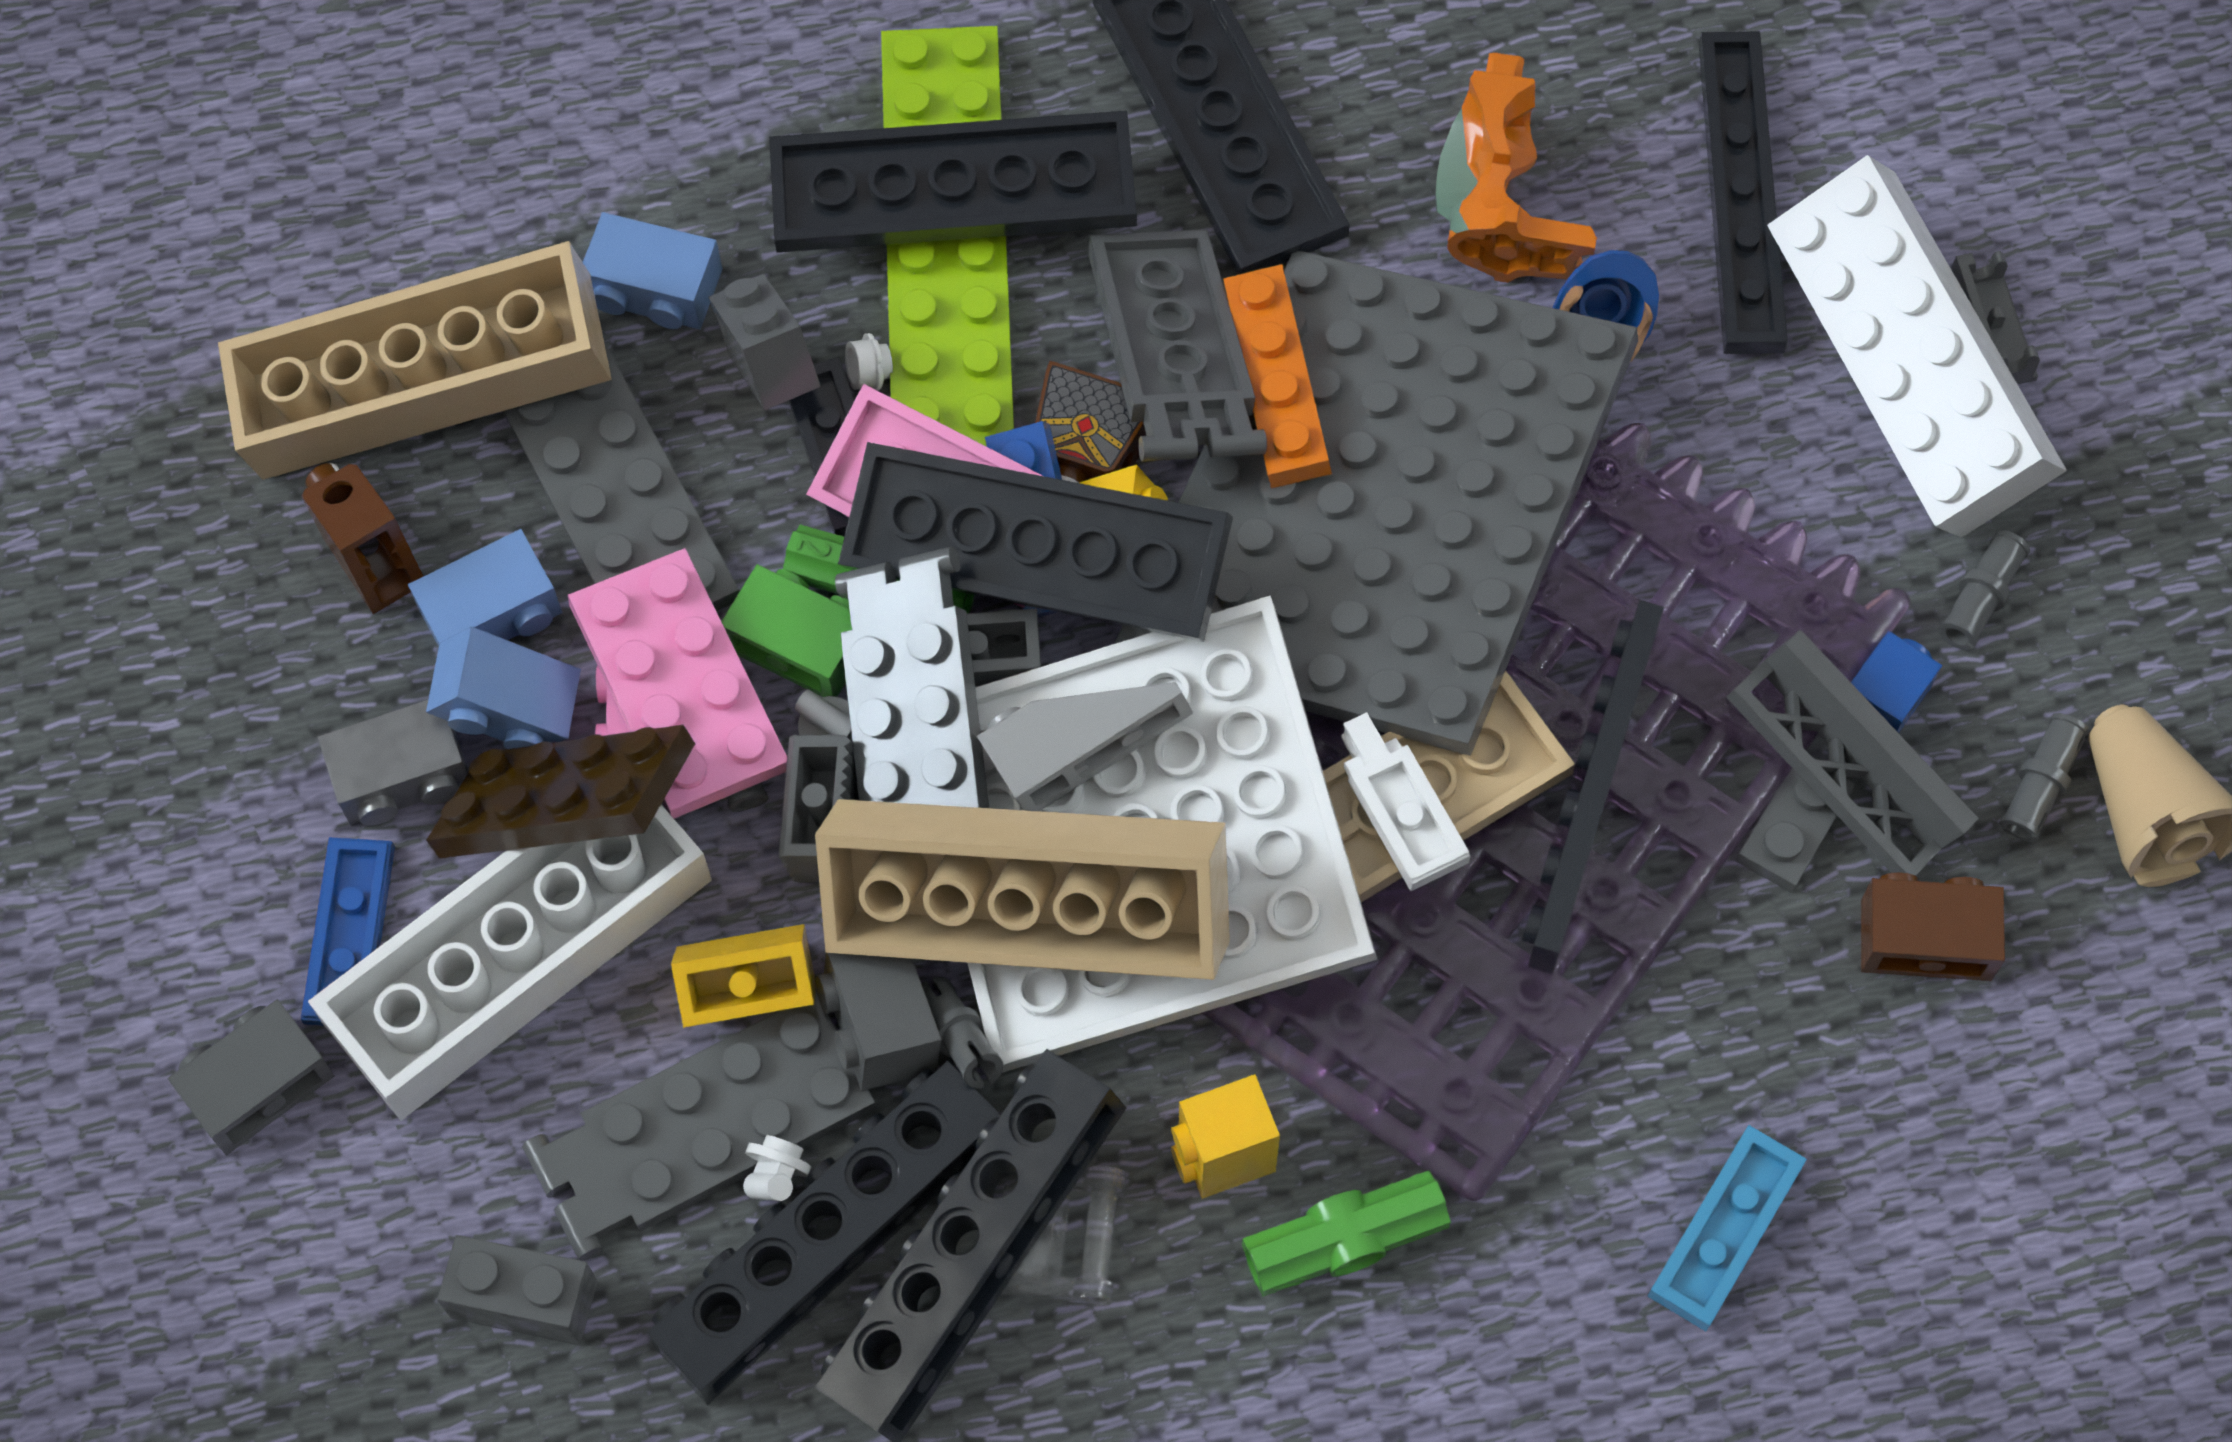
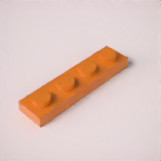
M1283 265L1223 278L1230 311L1255 395L1253 412L1257 430L1264 429L1266 433L1267 450L1263 457L1271 489L1332 474Z

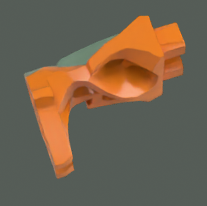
M1494 52L1489 53L1486 71L1474 70L1470 77L1468 93L1461 110L1451 126L1440 155L1435 199L1436 212L1450 222L1447 249L1459 262L1493 276L1495 281L1509 283L1521 276L1567 280L1573 271L1583 263L1582 256L1594 255L1597 237L1591 226L1532 217L1507 196L1506 191L1510 181L1530 170L1537 160V152L1530 128L1531 111L1535 107V80L1522 77L1525 60L1523 57Z

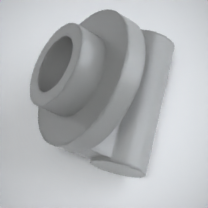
M807 689L799 697L795 705V711L801 714L798 721L799 735H845L853 745L848 701L835 696L820 697Z

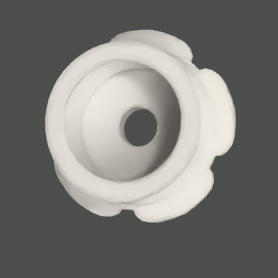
M870 333L864 334L862 340L847 343L845 364L851 387L854 390H860L863 384L877 391L880 390L884 380H890V373L893 372L892 357L888 345L879 344Z

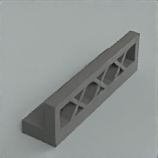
M1801 629L1773 651L1726 696L1891 873L1902 872L1916 876L1943 847L1965 834L1979 819ZM1765 678L1784 696L1785 714L1769 712L1751 693ZM1802 730L1816 731L1828 743L1829 761L1813 759L1803 748ZM1846 777L1861 778L1872 790L1873 808L1859 807L1847 795ZM1890 824L1905 825L1923 844L1922 848L1910 860L1892 843Z

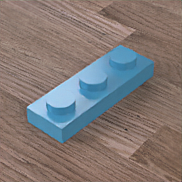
M1748 1125L1647 1297L1706 1332L1807 1159Z

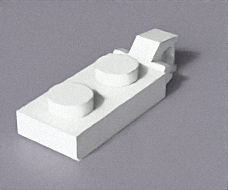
M1367 712L1343 724L1345 730L1341 738L1352 759L1344 762V769L1349 777L1348 782L1410 891L1468 864L1471 856L1469 850L1409 746L1405 745L1402 747L1397 738L1384 743Z

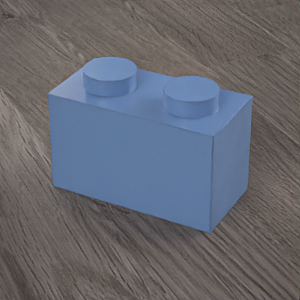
M604 212L601 213L583 260V264L591 275L597 309L613 315H621L627 311L647 316L654 323L669 329H678L682 325L701 329L710 305L708 297L714 294L723 269L717 240Z
M522 529L408 584L417 607L438 646L440 642L471 626L505 640H509L519 634L521 636H531L544 630L550 625L553 617L563 613L554 587Z
M471 626L440 642L426 713L447 720L448 726L457 732L471 735L485 734L504 741L503 745L506 749L533 746L545 741L550 743L562 742L569 737L581 669Z

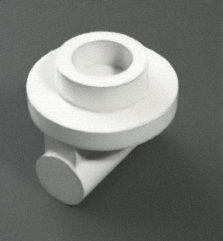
M766 1135L763 1145L749 1143L745 1154L758 1162L754 1172L749 1174L744 1181L743 1187L746 1195L752 1199L783 1201L787 1199L793 1190L792 1175L807 1177L811 1169L808 1163L800 1160L803 1148L789 1141Z

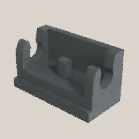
M1995 252L1991 257L1992 261L1979 269H1976V262L1972 253L1956 256L1951 270L2016 383L2022 384L2036 381L2038 378L2036 369L2040 358L2036 347L2027 345L2004 277L2008 265L2003 252Z

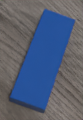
M329 837L300 1019L304 1025L324 1026L308 1001L380 947L395 845L392 841Z

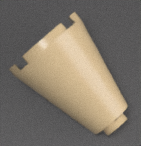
M2117 705L2102 712L2094 722L2095 726L2088 736V741L2122 865L2130 878L2134 876L2137 883L2145 887L2164 886L2201 872L2196 861L2212 851L2216 853L2219 860L2232 851V795L2144 708Z

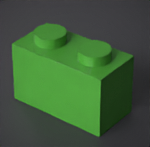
M757 564L721 621L737 655L822 697H838L846 683L841 632L852 630L849 600L837 595H833L830 599L810 590L808 584L802 578L790 571L778 569L775 573Z

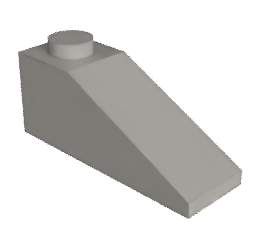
M1172 682L1031 701L1022 708L1011 707L996 715L990 721L988 729L977 735V738L1023 810L1040 811L1192 715L1193 711L1177 683Z

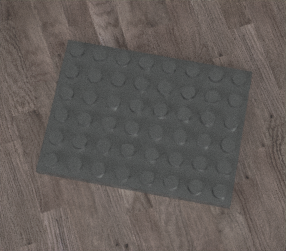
M1297 251L1292 253L1284 274L1332 474L1271 489L1263 455L1210 457L1207 445H1204L1179 503L1228 512L1233 516L1211 614L1271 596L1305 711L1348 722L1367 712L1377 731L1384 733L1392 732L1406 739L1471 756L1637 346V327ZM1253 412L1248 417L1252 430H1257ZM1122 625L1114 644L1151 633L1152 631Z

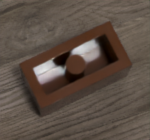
M1902 872L1888 873L1880 878H1872L1861 899V972L1981 981L1993 980L2005 962L2004 887L1984 886L1982 880L1973 877H1955L1946 880L1944 883L1919 881V878L1913 874Z

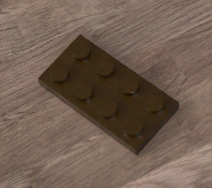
M683 724L661 728L644 727L633 732L604 736L594 734L583 739L555 743L545 741L533 746L505 750H487L480 753L469 766V773L453 798L443 807L441 817L426 841L438 858L441 859L644 834L696 743Z

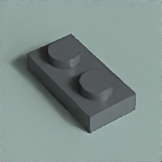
M1790 767L1735 862L1792 893L1837 815L1800 775ZM1846 779L1847 795L1849 796L1855 783Z

